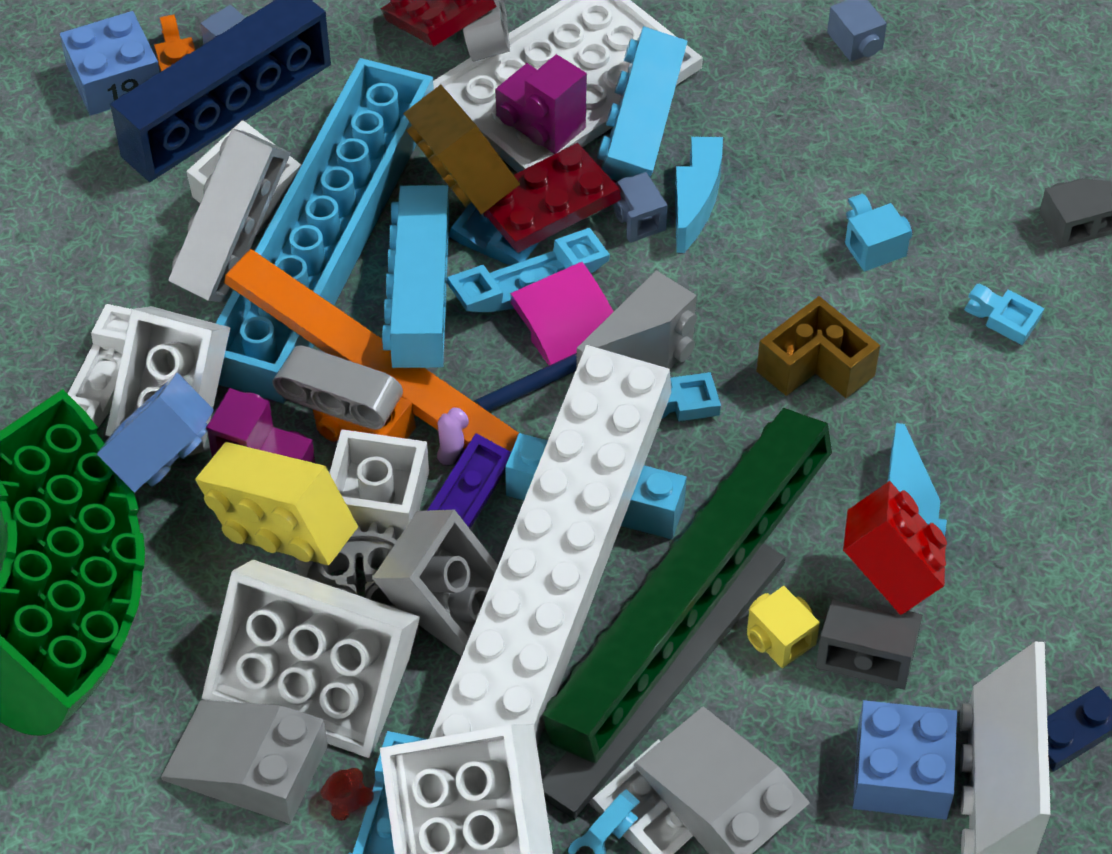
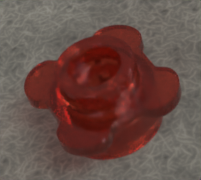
M358 768L339 770L333 773L321 789V796L324 800L330 802L332 806L331 815L336 820H346L351 812L359 809L361 806L366 807L373 801L374 793L371 788L365 787L362 782L363 773ZM351 791V794L348 797H344L346 793Z

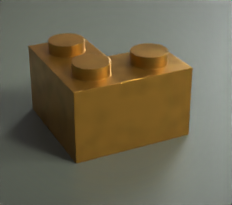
M818 296L760 340L756 371L785 396L814 374H817L843 397L847 398L875 376L880 344Z

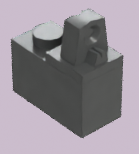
M832 599L820 637L815 668L905 690L917 646L923 614L911 612L910 609L900 615L893 606L878 604L875 610Z

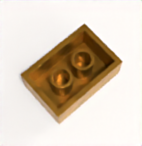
M441 84L403 113L412 125L406 131L465 207L473 203L478 211L483 214L520 185L477 125Z

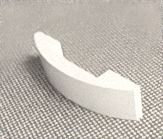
M110 304L105 305L91 332L93 345L68 392V395L89 415L97 427L100 426L111 410L132 310Z

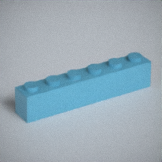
M448 185L400 186L399 202L391 203L392 225H390V249H388L389 274H386L387 299L384 301L385 324L391 325H383V351H391L392 368L444 367L449 242Z

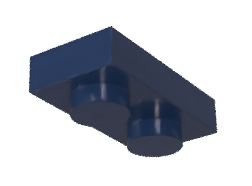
M1099 685L1047 716L1049 767L1053 772L1112 736V700Z

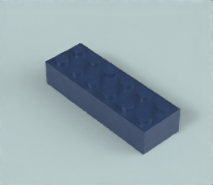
M273 0L227 31L215 36L208 43L185 55L173 65L153 75L146 82L120 96L110 104L121 157L148 182H152L229 132L242 120L249 119L329 67L331 60L326 11L312 0Z

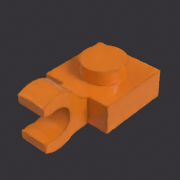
M174 14L159 17L164 43L154 44L160 72L179 61L185 55L195 51L192 37L180 39Z

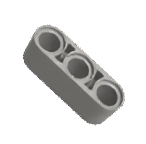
M494 0L497 7L463 28L467 49L473 62L510 52L508 19L504 0Z
M302 345L296 346L273 379L275 390L285 399L374 430L381 429L403 395L401 384L384 372Z

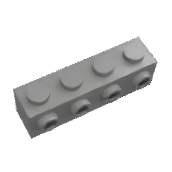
M231 129L229 136L224 139L220 146V158L215 170L205 182L204 196L200 206L189 220L188 234L184 244L173 258L172 272L168 281L208 301L227 303L233 289L224 283L225 276L250 250L291 152L251 133Z

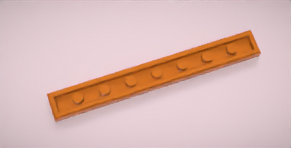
M250 249L226 274L224 280L226 285L323 352L384 372L395 378L403 388L402 397L412 401L413 414L436 430H438L437 422L443 413L447 414L454 407L463 410L469 419L468 426L462 429L464 449L467 448L473 436L477 433L512 452L519 432L427 369L392 368L391 351H383L382 338L254 250Z

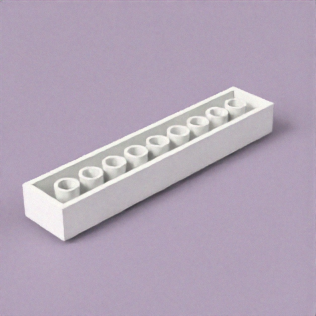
M586 345L429 739L510 724H534L536 744L538 745L545 727L542 714L545 712L549 700L557 695L670 398V369Z

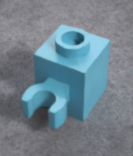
M863 193L848 198V202L853 210L846 212L848 224L845 245L865 272L906 257L909 240L912 237V229L908 220L904 216L899 215L892 203L872 210L868 198Z

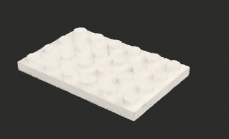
M561 0L509 33L510 52L475 62L470 57L435 79L433 86L435 89L441 84L477 125L500 158L516 172H520L554 154L543 146L534 144L529 137L514 127L505 125L496 116L495 89L526 63L538 70L556 54L586 72V128L560 151L576 143L584 147L612 128L606 126V121L612 103L619 105L621 95L616 94L615 89L621 71L628 72L630 63L624 61V56L630 39L638 40L643 26L672 36L675 35L631 0ZM688 45L685 49L676 85L702 69L703 57Z

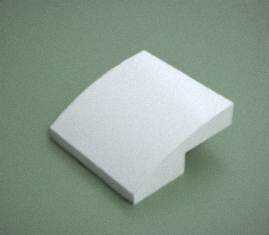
M659 739L588 802L601 816L624 790L627 789L637 798L640 803L632 812L638 819L623 837L642 854H674L693 837L691 832L633 765L661 742Z

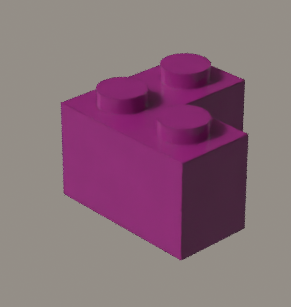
M557 54L538 70L526 63L495 89L496 116L505 125L512 126L529 137L534 144L543 146L553 154H556L586 128L587 73Z
M229 388L206 427L212 458L225 442L316 463L313 440L296 431H285L273 427L269 401L264 400L255 393H243Z

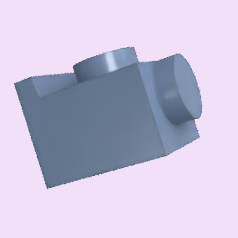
M647 172L619 180L616 185L620 188L621 200L614 203L613 208L617 219L621 223H627L626 238L631 243L665 231L668 205Z

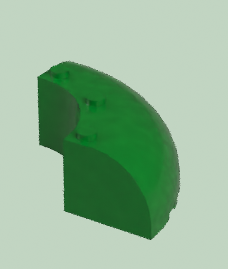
M63 389L0 431V723L15 731L34 736L47 735L56 731L84 705L105 679L126 641L136 615L142 591V571L145 565L143 533H140V525L137 518L139 509L135 494L97 455L104 445V442L97 434V425Z

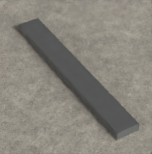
M762 544L599 761L595 764L568 751L542 780L545 801L574 820L588 805V802L607 782L785 564L784 555Z

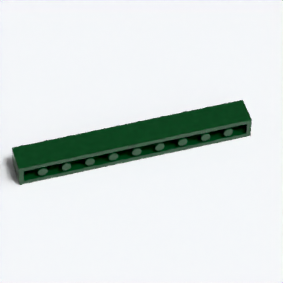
M783 408L772 422H768L765 425L761 437L750 450L743 453L739 465L728 479H724L719 484L716 494L706 507L696 513L693 523L684 535L674 541L669 554L659 567L649 573L644 586L633 600L626 602L619 618L608 631L600 635L593 651L583 663L575 667L570 680L560 693L549 700L542 716L551 744L595 764L599 761L832 454L828 423Z

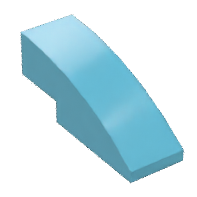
M691 137L690 166H676L675 217L677 253H685L696 240L708 221L716 202L721 177L723 137Z

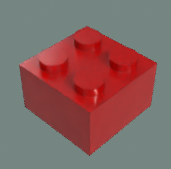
M888 481L847 510L843 551L893 608L902 615L944 587L947 541L942 531L934 523L927 524L918 514V506L911 495L905 490L899 492L892 482Z

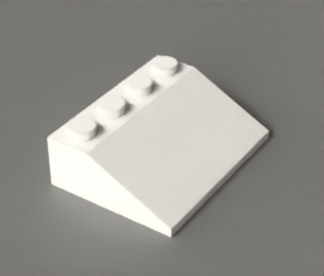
M251 560L231 572L201 699L282 705L324 719L328 744L370 758L375 750L409 661L420 616L256 560Z
M1035 641L974 685L969 704H961L960 731L968 732V744H962L960 771L969 773V786H963L961 792V814L969 815V829H963L961 854H1037L1051 815L1045 642Z
M510 724L380 748L394 854H553L534 724Z

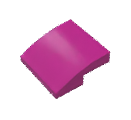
M579 262L510 293L511 305L531 331V341L548 365L577 353V347L613 313L605 295L583 262Z

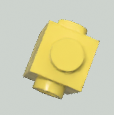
M782 586L771 595L765 593L759 596L749 608L747 636L756 650L761 653L766 651L781 668H784L816 645L820 622L813 616L811 608L804 599L799 596L795 597L785 586Z

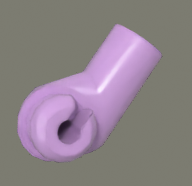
M455 407L450 409L447 414L443 413L437 422L440 443L437 459L443 465H452L458 460L464 445L462 429L466 428L469 424L466 413L460 408Z

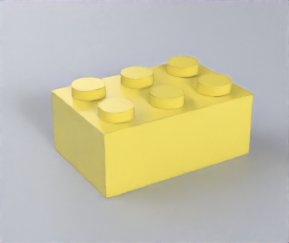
M225 442L195 478L204 494L206 505L214 511L222 524V532L229 540L237 544L247 543L261 547L270 553L280 552L294 556L303 562L313 561L329 566L358 528L342 495L324 465Z

